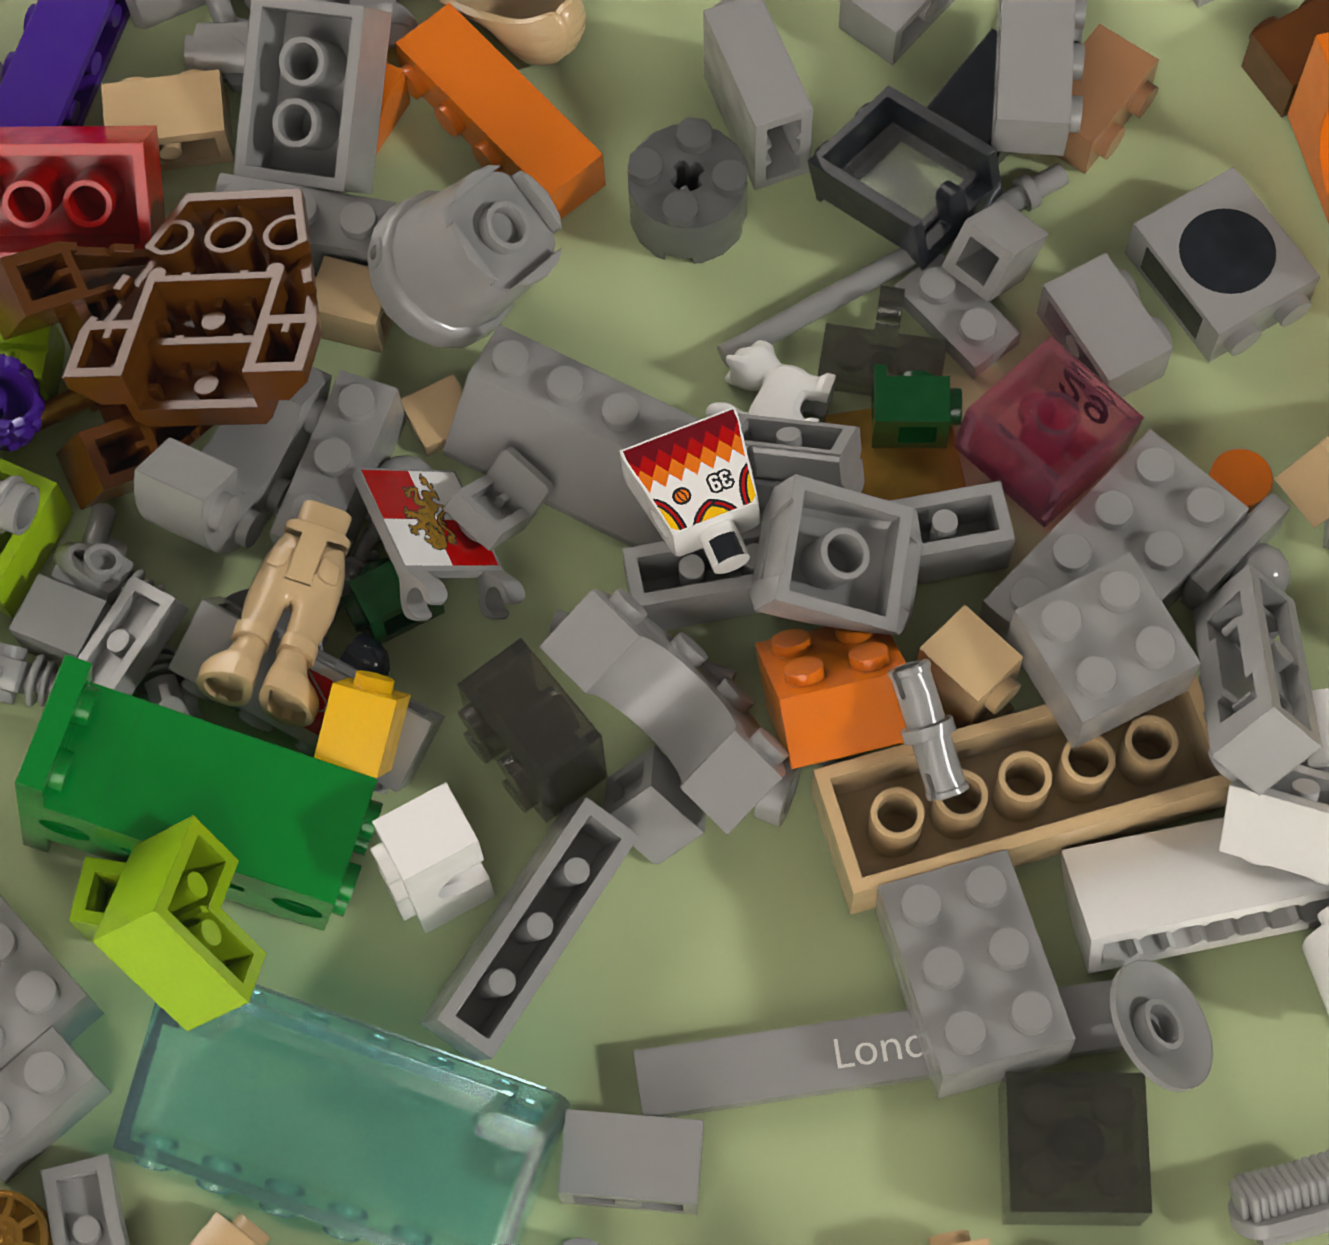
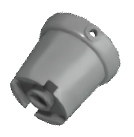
M487 165L468 174L459 182L441 191H425L390 207L373 229L367 253L371 287L386 315L410 337L436 348H465L495 331L514 307L515 301L534 284L548 276L560 259L562 248L554 252V233L562 229L560 214L549 193L533 177L519 170L510 176L503 172H495L494 170L499 165Z

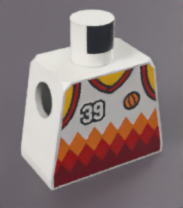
M735 407L619 451L623 476L628 487L675 556H684L704 548L711 567L716 574L734 571L749 561L750 555L740 534L760 524L759 501L739 416Z

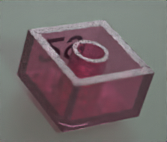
M1050 336L967 409L953 446L991 481H1001L1003 491L1045 528L1126 454L1144 417Z

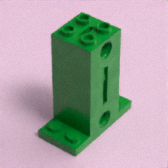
M67 654L63 658L14 782L23 845L48 853L52 842L55 841L109 860L126 863L133 846L194 815L239 860L226 893V899L322 931L325 930L331 913L344 917L362 865L350 862L353 852L365 855L375 830L372 821L379 818L383 803L371 799L378 779L93 683L92 663Z

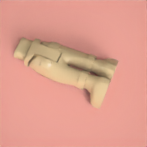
M306 500L302 504L297 519H290L286 522L284 535L268 552L251 583L243 606L241 619L237 620L230 638L233 644L227 650L211 656L201 665L196 685L205 696L228 706H243L247 704L258 681L262 657L270 648L274 637L273 632L283 611L291 612L285 634L282 636L276 650L277 658L270 667L260 689L259 703L265 714L281 724L305 727L313 723L319 710V698L308 679L307 669L314 666L318 647L333 621L342 595L345 580V556L351 544L346 534L352 517L347 512L317 501Z

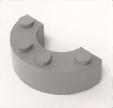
M312 367L308 382L290 400H279L274 416L267 424L219 425L213 437L202 451L169 437L134 471V495L136 505L142 517L148 522L219 554L233 552L241 546L245 548L252 547L259 538L266 522L273 514L277 515L328 399L333 375Z
M620 588L612 595L604 591L592 589L539 647L586 694L596 695L610 703L640 727L665 753L676 768L682 781L680 788L728 835L785 776L786 770L783 761L789 756L787 750L773 735L761 728L748 712L754 705V702L746 691L728 677L721 682L703 665L708 656L693 639L683 632H679L675 638L670 636L661 627L647 618L645 609L630 594Z

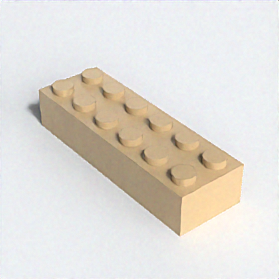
M1195 675L1188 691L1075 749L1070 745L1046 704L956 729L951 733L969 789L959 795L943 800H927L925 795L926 789L912 745L903 744L814 769L811 796L850 915L876 908L879 885L1006 849L1015 868L1060 855L1061 850L1116 839L1225 807L1231 780L1224 777L1216 769L1208 755L1210 745L1207 723L1203 715L1205 711L1204 697L1197 675Z

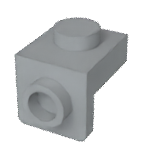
M509 447L500 453L484 476L455 491L443 510L458 523L461 531L468 538L482 544L490 551L527 527L553 491L554 485L516 449Z

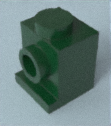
M874 364L871 388L872 448H947L950 426H961L962 389L950 388V376H934L932 373L923 370L907 371L899 376H887V364Z
M389 558L375 560L363 567L356 578L348 581L351 592L340 598L355 630L359 631L367 627L373 639L381 644L427 622L410 620L405 616L400 601L399 577ZM427 604L428 609L432 612V617L429 620L445 613L443 604Z

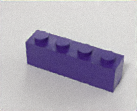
M38 0L36 4L33 3L29 6L25 14L24 32L15 52L11 51L7 55L3 64L2 82L0 84V127L83 126L129 20L130 12L125 0Z

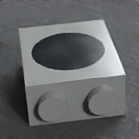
M1234 167L1134 222L1125 254L1208 362L1226 352H1229L1232 356L1244 352L1257 342L1264 330L1278 322L1282 327H1285L1299 320L1311 308L1312 303L1310 300L1320 279L1317 271Z

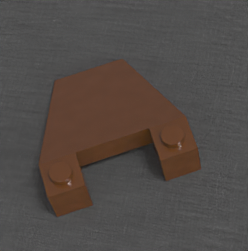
M56 241L0 258V332L4 341L60 323L69 345L73 349L80 329L90 316L97 317L100 321H103L118 302V298L112 288L123 274L129 275L134 281L149 262L150 258L146 249H135L134 244L113 243L109 248L77 247V242ZM96 402L105 423L78 432L56 453V456L80 509L84 510L95 504L134 492L135 469L169 437L190 446L213 425L147 427L135 421L126 404L102 405Z

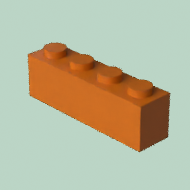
M450 3L395 43L399 66L405 72L409 94L417 100L423 97L434 108L435 116L441 126L453 137H457L460 134L472 146V152L482 168L487 165H499L494 170L495 172H503L511 176L519 170L530 175L549 193L560 214V219H563L606 185L603 153Z

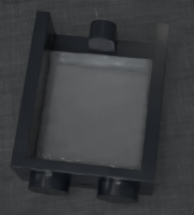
M889 85L871 102L864 104L857 111L854 118L830 140L823 142L807 161L816 200L820 202L826 200L899 246L912 257L921 270L926 268L957 238L966 219L990 206L1003 194L997 151L994 147Z

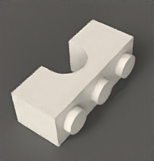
M447 782L372 821L381 843L370 848V851L379 866L378 869L387 885V890L403 920L406 921L416 915L425 934L495 897L490 878L481 863L484 857L479 841Z

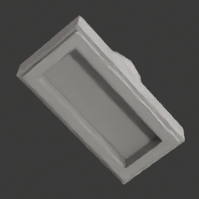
M1274 493L1271 496L1268 494L1189 575L1180 596L1182 597L1180 602L1193 612L1194 609L1249 563L1285 592L1290 582L1288 560L1279 549L1267 543L1279 532L1291 507Z

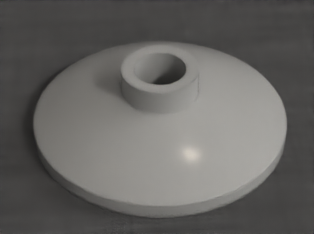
M1137 960L1122 967L1116 973L1111 984L1110 1010L1116 1033L1126 1053L1147 1078L1164 1089L1174 1092H1185L1199 1086L1205 1081L1211 1070L1213 1046L1208 1023L1196 998L1178 976L1161 964L1149 960Z

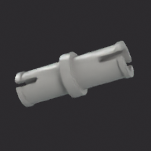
M916 660L889 670L887 674L892 681L906 725L900 731L905 745H912L926 789L925 795L927 800L933 801L936 799L938 801L965 792L969 789V785L964 778L951 733L956 730L952 715H945L930 669V660Z

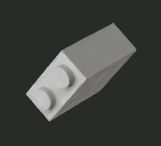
M722 0L714 7L703 10L704 78L732 141L737 144L747 163V174L754 190L810 172L807 161L811 157L813 106L764 0Z

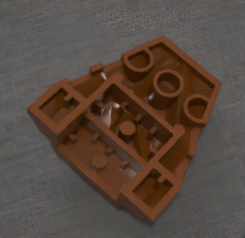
M301 188L186 193L146 244L145 249L150 260L133 281L131 276L123 274L112 288L118 298V302L103 321H100L97 317L90 316L80 329L62 378L69 389L102 405L126 404L135 421L147 427L267 424L273 418L279 400H290L308 382L322 336L306 199Z

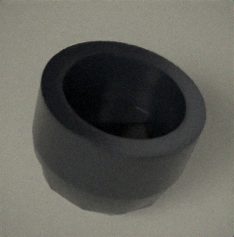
M364 632L354 638L340 658L341 661L357 670L369 671L388 676L390 671L387 650L380 642Z

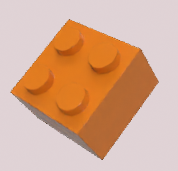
M822 627L809 631L788 629L775 634L770 640L754 643L766 710L780 743L789 754L787 760L791 769L904 743L900 731L906 725L892 681L889 679L887 672L897 666L906 664V661L891 635Z

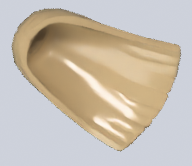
M437 0L443 5L450 3L463 16L489 30L520 60L533 65L548 66L559 62L565 55H569L577 47L586 28V12L583 0Z

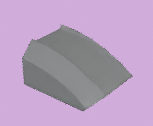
M797 474L774 487L761 516L762 526L753 581L749 590L754 611L845 630L900 635L912 619L922 552L920 526L915 508Z

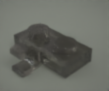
M881 286L874 330L826 323L818 376L826 373L836 375L834 391L871 396L874 364H887V376H899L904 372L912 370H923L932 373L934 376H942L947 340L899 333L905 289Z

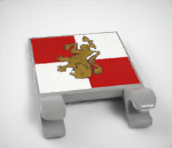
M358 467L351 476L399 577L401 607L408 619L427 621L432 617V612L428 609L427 604L442 605L447 600L448 593L446 587L438 578H478L480 608L485 617L489 619H506L509 616V611L506 609L504 602L507 604H519L524 600L525 591L522 584L516 578L503 571L494 550L488 551L482 544L468 538L461 531L458 523L443 510L454 492L463 487L455 471Z

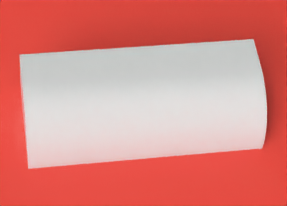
M1224 817L1061 850L1062 875L1067 905L1088 974L1124 967L1137 960L1153 961L1319 927L1321 924L1317 914L1329 906V885L1319 884L1309 877L1272 866L1255 865L1241 857L1219 851Z

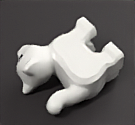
M757 340L749 347L738 349L734 355L726 356V362L730 367V371L725 376V382L748 391H759L751 404L749 412H743L726 402L712 403L706 408V417L735 407L737 413L820 422V419L813 417L804 419L802 414L808 412L824 419V415H827L833 399L836 375L826 373L822 376L808 374L797 366L781 364L775 355L774 347L766 341Z

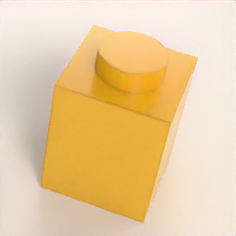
M357 670L354 678L347 677L333 682L314 758L373 778H379L390 772L411 694L393 690L394 679L369 671Z

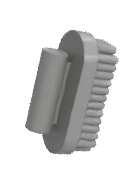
M1329 1149L1325 1153L1319 1152L1317 1156L1312 1154L1309 1158L1302 1157L1301 1161L1296 1159L1293 1163L1287 1162L1285 1166L1279 1164L1277 1168L1275 1166H1270L1268 1169L1261 1168L1260 1172L1259 1170H1253L1251 1173L1248 1171L1244 1172L1243 1175L1238 1173L1235 1175V1180L1230 1181L1231 1199L1228 1203L1230 1224L1239 1235L1256 1240L1258 1245H1283L1329 1232Z

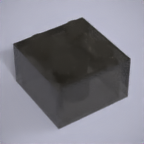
M519 638L457 684L463 708L457 714L467 728V731L463 733L466 741L485 764L495 759L506 777L502 781L504 788L524 813L534 808L545 823L561 813L565 806L575 802L607 778L602 735L522 638Z
M1005 1072L998 1087L1002 1225L1141 1226L1152 1214L1145 1075L1143 1073Z

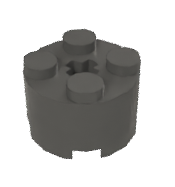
M689 117L681 121L680 124H674L652 133L630 154L627 168L630 223L639 242L656 257L665 259V254L676 258H693V264L704 263L723 255L739 240L742 234V226L747 216V163L737 144L721 131L713 129L705 119Z

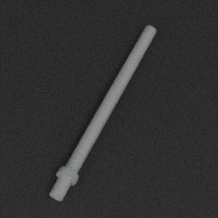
M1059 163L1048 167L1032 177L1023 174L1012 181V187L1004 191L992 204L1003 199L1018 211L1024 208L1030 212L1041 206L1043 197L1069 183L1068 175ZM954 241L951 244H949L943 251L951 248ZM898 248L717 346L718 353L724 364L729 368L726 356L734 355L738 349L749 347L757 340L766 341L772 345L918 265L905 250Z

